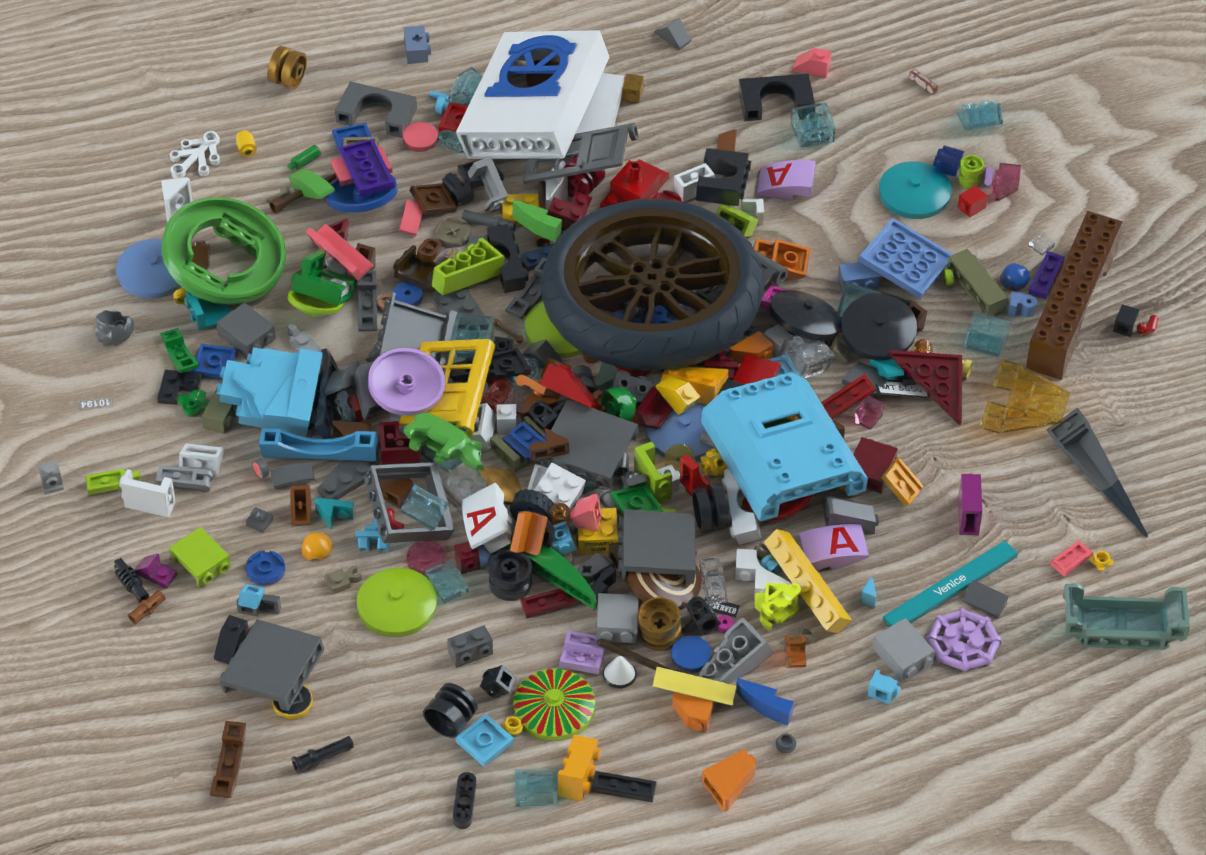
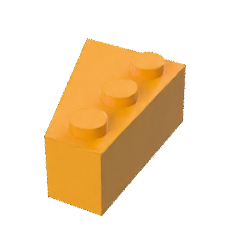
M699 367L668 369L662 373L661 382L669 376L687 381L700 395L697 403L708 405L719 395L728 379V369Z

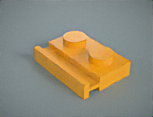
M900 458L895 459L894 463L890 465L881 477L904 506L910 505L918 495L919 490L924 487Z

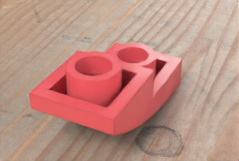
M406 200L399 232L413 236L417 235L422 216V210L417 202Z

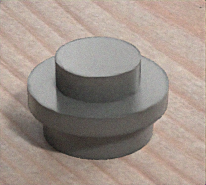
M789 733L781 734L776 739V748L782 753H791L796 748V740Z

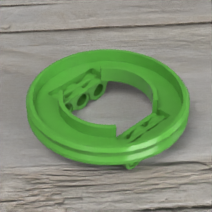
M208 197L184 205L172 215L165 227L162 238V257L172 278L192 295L220 305L243 304L244 302H252L263 297L278 283L286 262L284 239L274 222L254 206L231 198ZM213 226V230L218 236L229 239L237 247L245 248L250 255L257 256V260L252 267L244 272L228 274L227 281H224L192 262L194 253L191 247V240L199 231Z

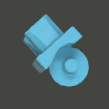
M377 519L372 520V525H365L364 530H356L355 536L359 551H369L370 542H377L378 551H388L390 543L382 542V538L378 534Z

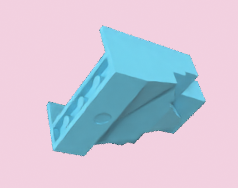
M253 347L252 354L248 353L246 363L227 360L226 367L222 366L220 377L223 378L222 384L218 383L216 393L220 395L219 402L238 405L236 416H239V424L264 429H282L291 434L307 436L323 352L300 348V351L297 353H288L268 348L260 349Z

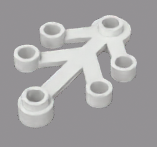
M208 131L204 134L203 138L184 139L181 141V151L173 150L170 152V160L172 162H178L181 160V157L190 156L183 164H174L171 167V175L174 179L184 178L186 170L197 159L199 161V175H209V166L206 164L204 152L209 148L211 154L209 161L211 165H218L220 163V156L217 154L216 146L220 143V137L217 133ZM201 145L199 148L192 149V146Z

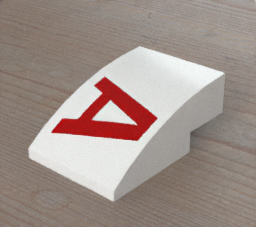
M496 483L462 500L465 529L472 549L506 532L508 510L503 505L504 493Z

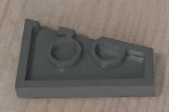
M342 460L317 488L318 494L325 499H340L365 484L364 476L370 465L366 461Z

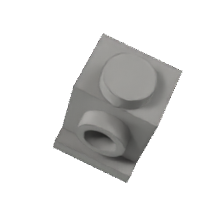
M57 461L38 465L45 494L64 490Z

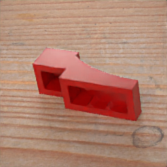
M687 454L681 457L680 483L685 487V491L692 496L693 489L703 487L708 493L710 488L709 479L699 472V466Z

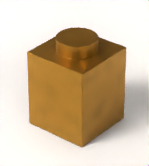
M626 74L622 88V101L640 103L644 87V76Z

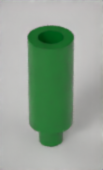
M312 145L291 158V163L287 164L289 170L302 168L321 156L320 149L316 145Z

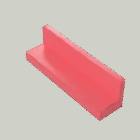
M327 224L317 232L311 227L306 231L312 242L322 250L327 251L326 254L357 281L373 267L369 260Z

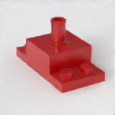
M640 159L634 162L629 160L610 181V192L600 203V208L630 200L649 199L669 179V173Z

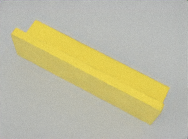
M661 667L656 668L652 685L655 688L712 700L730 706L733 705L736 685Z

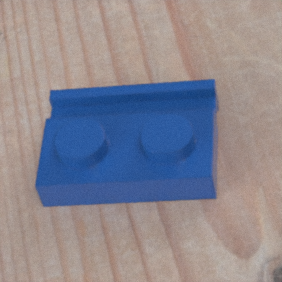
M524 421L511 430L507 437L504 436L502 438L526 462H529L530 459L529 444L546 441Z

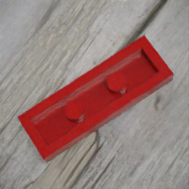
M863 374L822 401L821 404L829 417L834 419L874 393L876 389L866 374Z

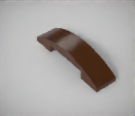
M225 721L222 735L223 743L216 776L213 777L210 796L231 798L233 795L243 754L246 723Z

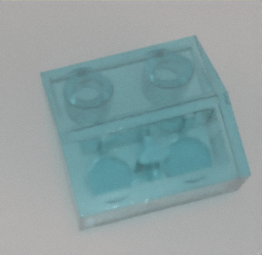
M474 67L461 72L457 76L448 99L452 103L469 106L483 76Z
M994 100L978 102L979 105L977 103L961 105L962 108L956 109L964 130L1003 124L1000 103H994Z
M973 311L963 348L1000 358L1008 338L1012 320L980 311Z

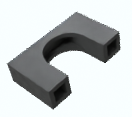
M350 81L335 109L336 123L352 126L363 109L370 106H382L390 110L385 121L386 134L403 138V132L410 125L417 110V99L415 96Z

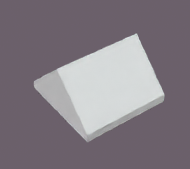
M188 177L161 181L167 223L177 210L193 201L190 179Z

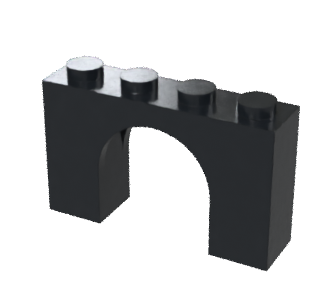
M809 73L739 79L738 92L744 121L762 120L761 99L769 94L776 93L786 95L793 101L796 116H808V114L813 116L814 111L810 112V108L813 109L815 107Z
M706 148L704 163L708 165L714 174L725 175L729 178L699 176L695 201L739 206L740 199L744 200L749 171L751 170L752 161L749 160V153Z

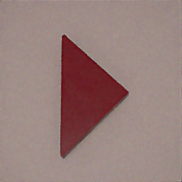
M890 350L889 356L957 424L961 425L962 355Z

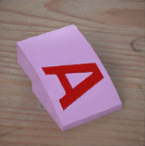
M791 160L761 167L757 196L793 200V195L811 197L815 161Z
M861 524L831 525L799 533L803 552L816 571L829 566L832 570L869 558Z

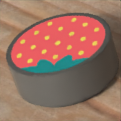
M260 458L253 461L252 466L256 475L260 479L269 475V468L265 461Z

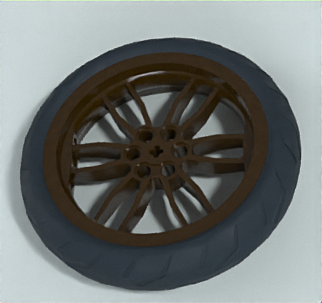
M666 199L630 200L600 208L572 224L570 228L566 229L553 244L544 264L541 277V294L545 310L550 321L566 341L589 357L606 364L640 371L683 368L700 363L723 352L733 345L753 322L759 310L764 290L762 267L754 248L740 230L721 216L705 208L686 202ZM651 244L650 259L648 261H641L627 247ZM659 244L673 246L663 259L656 257ZM680 248L703 257V259H695L673 266L677 260ZM613 252L624 262H626V264L615 259H612L607 255ZM595 262L609 273L615 275L580 283L583 274ZM714 269H718L719 271L715 273L699 274ZM725 284L724 291L711 305L689 291ZM603 293L588 298H585L583 296L586 294ZM631 301L626 309L623 320L599 310L600 308L612 307ZM678 303L693 308L694 310L698 311V313L696 315H691ZM663 306L679 321L653 324L655 307ZM641 308L649 310L645 324L631 322Z

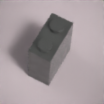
M245 302L216 322L218 335L231 346L237 348L246 358L248 353L252 354L253 347L262 349L276 339L275 326Z

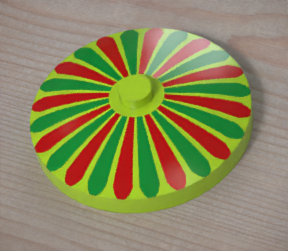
M545 669L531 674L518 686L513 701L514 715L520 719L523 729L536 738L547 741L566 740L572 738L574 734L578 735L583 732L591 723L595 713V696L587 681L578 674L564 669Z

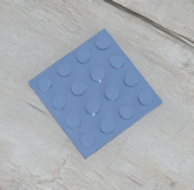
M892 218L861 253L857 261L921 299L948 266L949 256L953 254Z

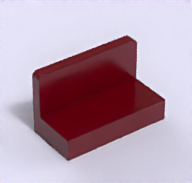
M652 386L635 413L640 426L660 429L673 408L662 398L657 388Z

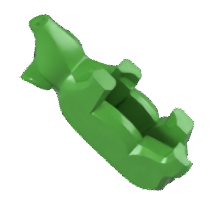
M421 413L416 415L414 421L407 424L404 428V433L411 439L409 447L414 451H418L421 446L427 445L436 452L435 462L443 464L448 459H460L465 466L476 471L484 468L480 460L482 443L471 441L466 433L452 423L446 422L430 413Z

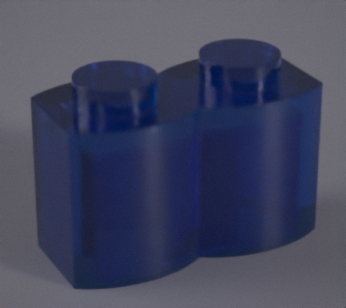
M943 145L942 149H938L937 156L934 159L933 166L936 167L935 171L956 177L964 151Z

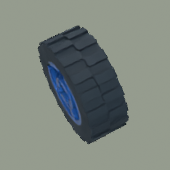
M524 489L519 490L515 494L509 511L516 522L518 513L525 511L527 508L545 514L551 522L555 512V505L542 492Z

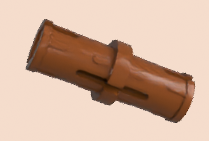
M157 590L147 600H142L140 605L128 614L129 620L136 625L146 615H151L154 609L166 600L164 594Z

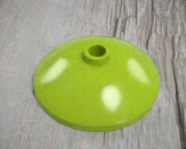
M292 290L288 293V300L291 305L311 318L333 315L343 308V303L336 306Z

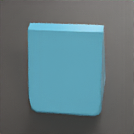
M870 577L862 590L861 603L875 608L876 592L874 579Z
M248 584L245 585L239 592L238 605L257 609L265 589Z

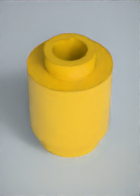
M247 130L240 131L236 136L239 153L244 157L252 156L257 151L253 135Z

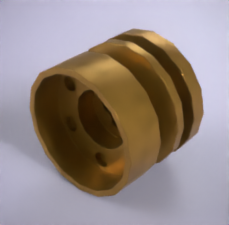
M654 597L641 605L638 612L640 639L643 644L649 649L656 651L672 648L673 644L681 637L680 610L677 604L668 598Z

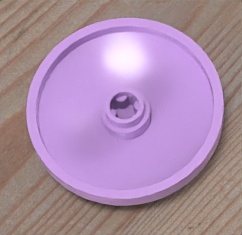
M397 348L383 353L373 362L368 375V388L376 403L385 410L398 415L413 416L425 413L438 404L444 393L445 376L439 363L427 353L412 348Z

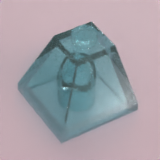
M556 768L515 769L516 807L558 805Z

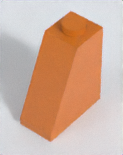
M743 749L702 771V783L724 812L729 810L754 777L756 760Z

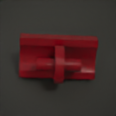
M724 351L720 353V356L712 357V361L705 360L704 368L728 369V379L730 380L734 379L739 366V362H732L731 357L724 356Z

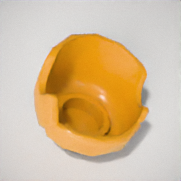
M310 533L304 538L301 546L302 555L308 561L312 559L322 561L332 551V540L324 533Z

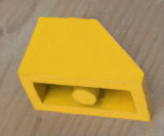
M670 376L655 386L678 416L692 408L700 398V395L689 382Z

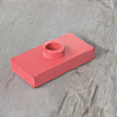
M1078 540L1051 560L1050 565L1065 577L1092 557L1093 552Z

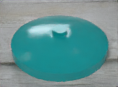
M909 161L896 164L883 174L879 184V196L883 204L893 213L905 218L924 219L935 216L947 207L951 198L952 188L948 177L937 167L924 162Z

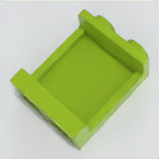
M651 441L635 447L634 473L640 472V475L645 474L646 483L658 503L668 501L672 498L673 475L671 472L663 475L658 473L655 468V445Z
M199 527L169 547L171 560L175 564L180 562L195 577L198 587L210 583L215 577L225 573L231 567L229 554L202 527Z

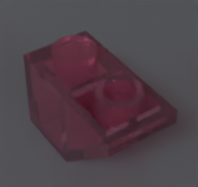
M1000 163L999 170L995 169L994 180H997V183L994 182L992 193L996 194L995 201H1000L1018 191L1021 165Z

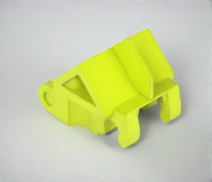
M766 583L765 593L755 594V609L760 612V622L767 630L772 629L770 620H774L776 624H782L798 613V594L801 592L799 584L792 583L788 586L782 583Z

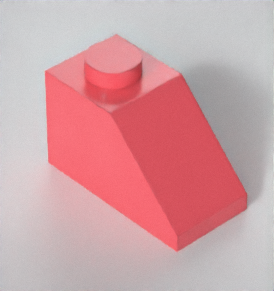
M813 48L797 56L792 71L826 78L831 65L832 51Z
M598 494L578 500L575 508H572L570 519L573 520L574 528L598 531L602 517Z

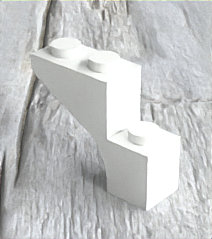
M737 549L735 580L755 581L754 600L756 593H765L766 583H782L788 586L792 584L764 569L757 560V550Z

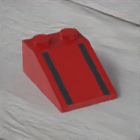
M557 362L555 365H548L540 385L590 408L601 410V405L577 374L571 372L572 368Z

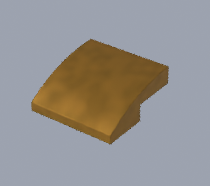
M484 467L479 472L488 483V486L494 483L499 486L504 493L503 504L511 505L515 494L522 490L512 469Z

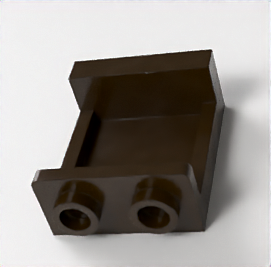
M412 245L394 262V278L433 293L436 290L432 286L434 268L439 264L433 261L430 263L421 262L416 255V246ZM445 257L439 264H441L449 258Z

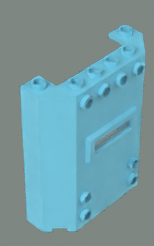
M793 372L724 390L703 408L701 423L759 521L777 517L780 503L846 485L845 492L847 496L866 491L868 481L866 474L808 381ZM800 414L802 418L767 429L763 426L765 423Z

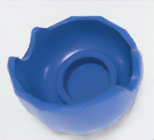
M1016 263L1007 265L1000 275V283L1006 289L1014 287L1016 290L1026 287L1030 281L1028 269Z

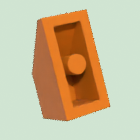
M758 331L730 347L729 357H731L732 362L739 363L742 362L745 354L770 359L773 356V344Z
M674 692L672 707L686 727L695 731L707 732L713 714L714 701Z

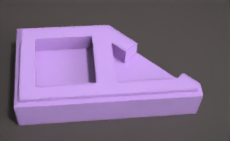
M986 167L985 185H992L994 167Z

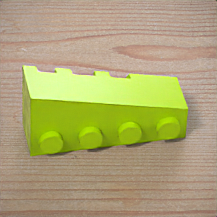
M480 238L477 244L469 245L466 251H460L456 254L455 258H449L436 266L433 272L432 286L442 295H446L500 275V267L503 266L504 256L484 238Z

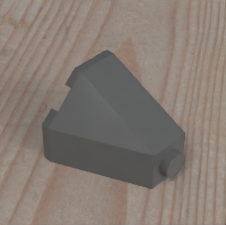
M828 494L823 495L822 507L826 526L861 524L864 535L875 534V526L879 525L878 514H874L873 506Z

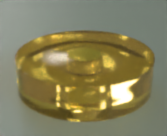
M684 444L671 446L664 456L665 466L672 464L675 471L680 473V462H677L676 459L687 454L695 462L693 450Z

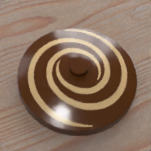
M697 565L694 584H686V575L626 571V579L630 588L643 602L654 597H664L671 599L677 604L679 610L687 607L691 598L698 596L701 589V575Z

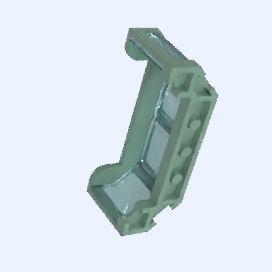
M1072 583L1065 584L1064 586L1065 635L1069 638L1074 636L1082 647L1165 650L1170 647V642L1179 639L1180 642L1187 639L1190 624L1186 588L1171 587L1165 591L1163 599L1084 596V588L1081 585Z

